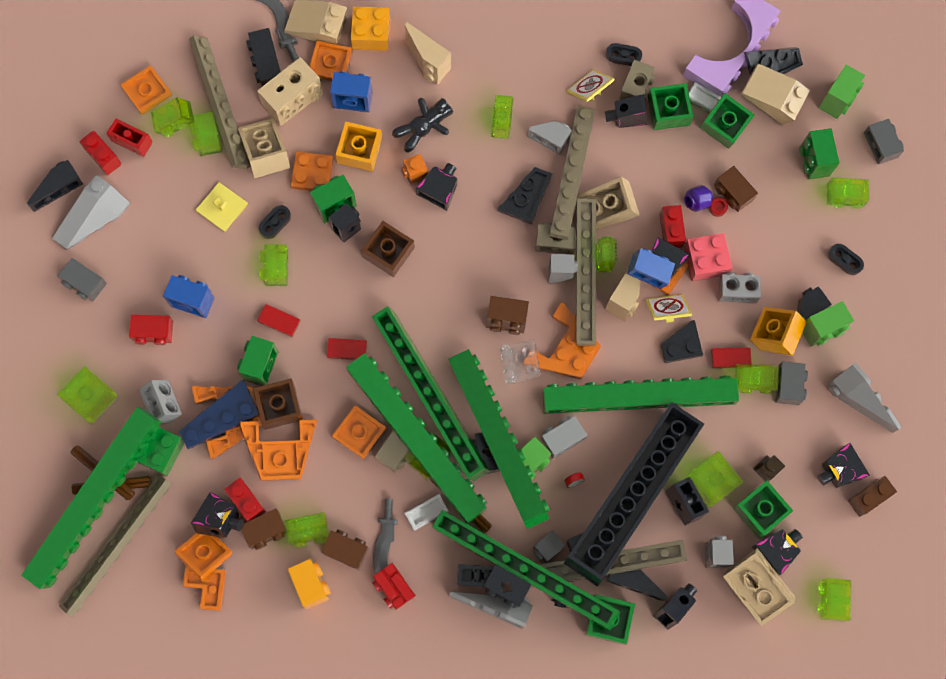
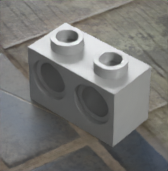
M727 272L722 274L719 279L720 302L757 303L761 298L760 276H755L753 273L736 275L734 272ZM726 284H732L734 286V290L728 289ZM745 284L751 285L753 290H747Z
M151 380L139 389L147 411L161 420V424L170 423L182 415L169 380Z
M717 536L705 544L706 568H727L734 565L732 540H726L725 536Z

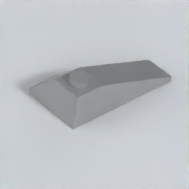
M96 175L84 188L52 239L68 250L86 239L89 234L102 229L108 222L118 219L128 208L130 202L110 184Z
M856 363L828 384L833 396L838 397L841 401L890 432L894 433L901 428L891 410L881 404V395L879 392L875 393L869 385L872 382Z
M450 592L449 597L521 629L525 628L533 605L529 604L530 600L524 598L520 607L515 605L512 608L503 603L505 599L501 596L495 598L491 595Z

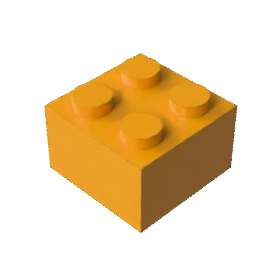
M353 6L352 50L388 51L390 30L389 8Z
M345 121L336 152L337 164L373 172L383 139L382 130Z
M764 307L750 341L760 351L793 356L807 322L797 311Z
M309 559L288 568L304 608L309 609L329 600L328 595L331 592L327 582L321 580L320 576L323 575V572L317 562L314 563Z

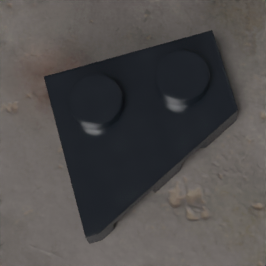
M695 320L690 321L661 344L665 363L703 356Z

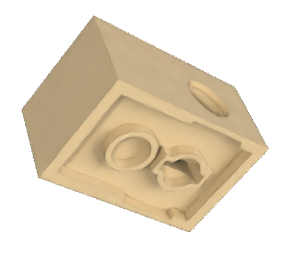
M301 57L257 91L262 107L280 126L288 122L311 102L317 101L323 94L320 77Z
M758 548L727 569L723 575L724 579L761 626L795 602L794 594Z

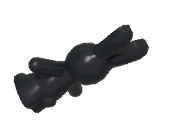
M419 98L418 104L422 116H417L409 124L393 130L392 136L394 138H400L410 132L413 133L404 145L406 153L411 152L418 144L420 138L425 137L431 128L443 135L449 134V129L439 124L453 114V109L444 98H441L429 109L425 99Z

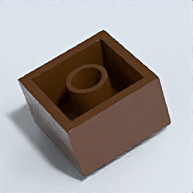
M382 221L361 250L362 258L394 277L414 250L415 244L413 239Z
M490 296L486 328H490V331L493 332L509 331L513 335L524 333L529 301Z
M292 378L253 388L261 423L265 430L303 420Z

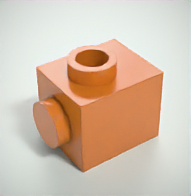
M421 154L403 160L404 167H402V172L405 178L408 177L410 184L423 180L428 174Z

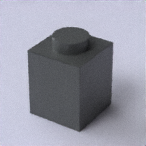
M551 531L533 547L535 549L533 553L540 562L544 560L547 563L564 549L565 545L554 531Z

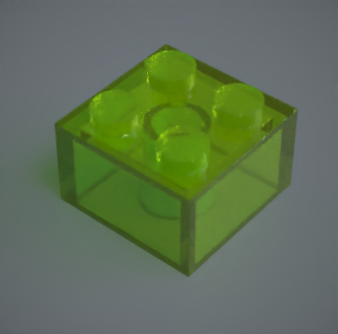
M85 366L57 394L90 424L118 397V394Z
M719 451L685 477V479L691 477L709 509L743 483V480Z

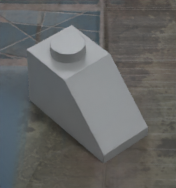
M553 121L531 126L528 131V137L560 154L569 140L572 130L565 123Z
M551 254L548 266V284L573 279L574 272L577 273L578 261H574V255Z

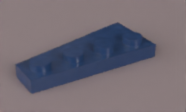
M244 380L240 381L179 431L188 450L239 426L240 422H247L260 416Z

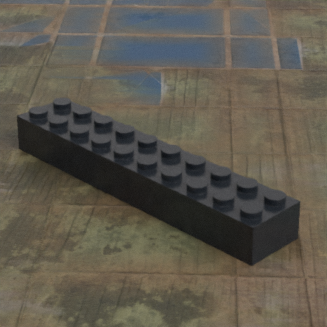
M671 402L564 562L566 566L597 587L599 586L704 426L703 422Z

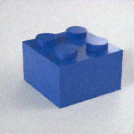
M343 71L339 73L334 72L330 91L333 108L369 113L373 94L371 77L365 74L353 75Z
M172 275L163 295L170 307L206 319L214 301V296L207 287L208 285L200 281H196V283L191 282L189 278L178 275V277Z

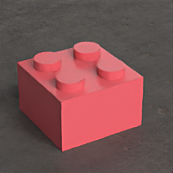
M724 233L687 239L684 250L689 254L687 263L689 264L691 281L721 277L722 274L731 272L733 268Z

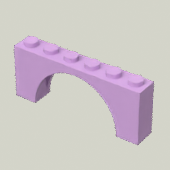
M735 0L731 9L742 19L748 32V46L744 52L758 51L761 47L759 45L761 40L765 41L770 34L768 30L771 27L775 28L780 20L778 18L780 10L764 0ZM744 52L726 61H711L695 55L686 67L683 77L693 83L700 84L721 97L729 92L732 87L730 85L731 82L737 81L742 73L740 72L741 68L747 67Z

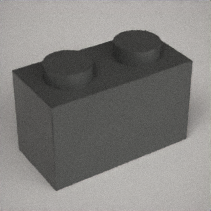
M890 119L871 124L864 131V135L878 165L899 158L904 152L903 143L898 139L896 128L891 124Z
M73 258L70 259L58 275L64 287L69 290L75 289L77 291L76 294L84 300L88 298L94 301L107 284L103 278Z
M782 361L778 365L776 403L799 406L806 399L807 390L804 389V382L808 378V371L805 370L806 364Z

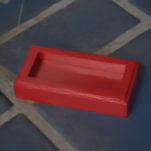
M265 304L257 321L287 336L293 337L301 320Z
M328 338L327 358L356 360L364 353L366 354L367 340Z
M751 348L711 349L712 368L752 367Z

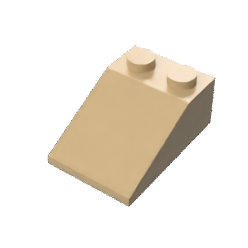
M295 0L284 33L314 42L318 40L338 45L347 18V7L326 1Z
M406 22L405 37L410 51L424 77L429 82H434L438 85L451 69V52Z
M757 64L741 95L784 125L795 120L810 90L793 78Z
M273 118L238 128L254 178L290 168L286 149Z
M623 177L577 195V198L596 199V229L622 223L640 215L630 182Z
M626 272L609 299L605 310L623 321L627 317L631 318L639 305L637 299L640 292V280L628 275Z

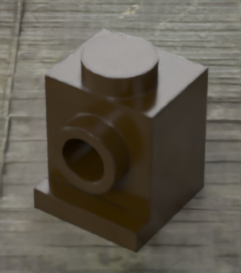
M767 455L753 470L764 481L768 480L769 482L785 465L775 455L770 458Z

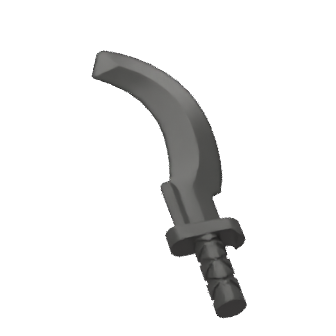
M257 0L266 4L273 11L278 25L276 32L281 40L279 43L280 48H287L292 61L295 62L299 57L293 45H297L298 41L296 38H291L290 34L284 33L289 19L285 7L280 0Z
M390 498L385 499L384 519L378 517V523H382V534H379L374 550L375 575L388 566L389 548L391 542H394V525H398V520L392 519L393 499Z

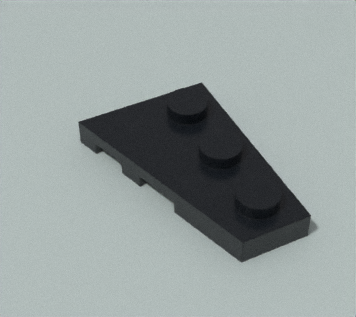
M797 47L744 52L750 76L757 64L781 74H785L803 65L800 50Z
M534 167L515 191L508 196L506 201L497 208V212L532 225L552 173Z

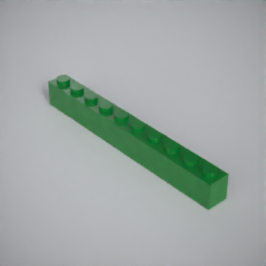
M387 306L373 315V320L466 477L474 482L490 472L395 311Z
M468 349L449 358L452 369L526 528L529 529L550 519L547 511H550L545 499L541 500L539 494L542 492L538 483H533L531 477L534 475L529 465L524 466L523 460H526L521 448L517 450L515 444L518 443L513 432L509 434L507 430L510 425L506 416L501 417L499 413L503 410L498 400L494 402L492 398L495 393L491 385L486 386L484 382L488 379L484 370L479 371L477 367L480 365L476 354L472 355Z
M364 353L346 367L347 372L466 524L471 523L486 511V500L481 494L477 495L473 489L475 487L468 478L464 479L460 474L462 470L457 463H451L448 459L450 455L444 447L440 449L436 444L438 440L432 432L428 433L424 429L425 423L419 416L416 418L413 415L412 411L414 410L407 401L405 403L400 398L402 394L396 386H390L388 383L390 379L384 371L379 372L376 368L378 364L372 356L368 358Z
M729 375L720 376L719 379H712V377L706 376L701 377L700 380L686 377L682 378L681 381L666 378L662 379V382H654L653 379L643 380V383L627 380L623 384H616L615 381H607L602 385H597L596 382H588L582 386H578L577 383H568L562 387H558V384H549L542 391L544 414L668 408L671 402L679 407L735 405L739 401L737 378H731Z
M136 407L21 575L39 589L50 588L55 584L57 574L68 565L70 555L79 549L81 539L89 534L94 520L100 518L105 504H108L113 499L114 491L124 483L127 472L135 467L138 461L136 459L140 453L145 452L151 437H154L159 432L161 420L144 408Z
M443 510L432 526L433 529L530 583L534 588L609 631L620 614L619 610Z

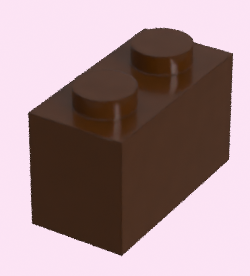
M732 166L719 176L714 183L716 192L719 195H723L728 205L737 212L751 203L758 194L735 166Z
M883 476L850 498L848 502L860 517L897 493L887 477Z
M277 508L244 523L241 529L249 548H255V550L267 546L266 543L271 540L276 542L285 537L284 534L288 533Z
M339 529L336 532L331 530L321 553L359 570L369 549L365 545L366 542L357 537L352 540L347 537L348 534Z

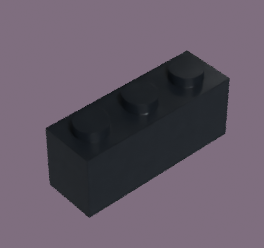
M269 28L249 32V40H246L248 50L252 51L254 55L250 58L252 66L257 67L258 72L254 73L257 84L261 83L262 87L281 72Z

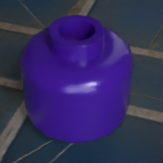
M699 185L687 190L684 203L688 209L698 212L711 206L713 194L706 186Z

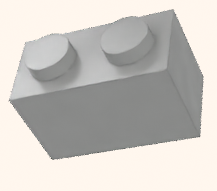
M568 416L559 422L560 425L556 428L551 426L543 431L544 435H542L541 441L551 453L553 459L587 438L588 435L576 416L571 419Z

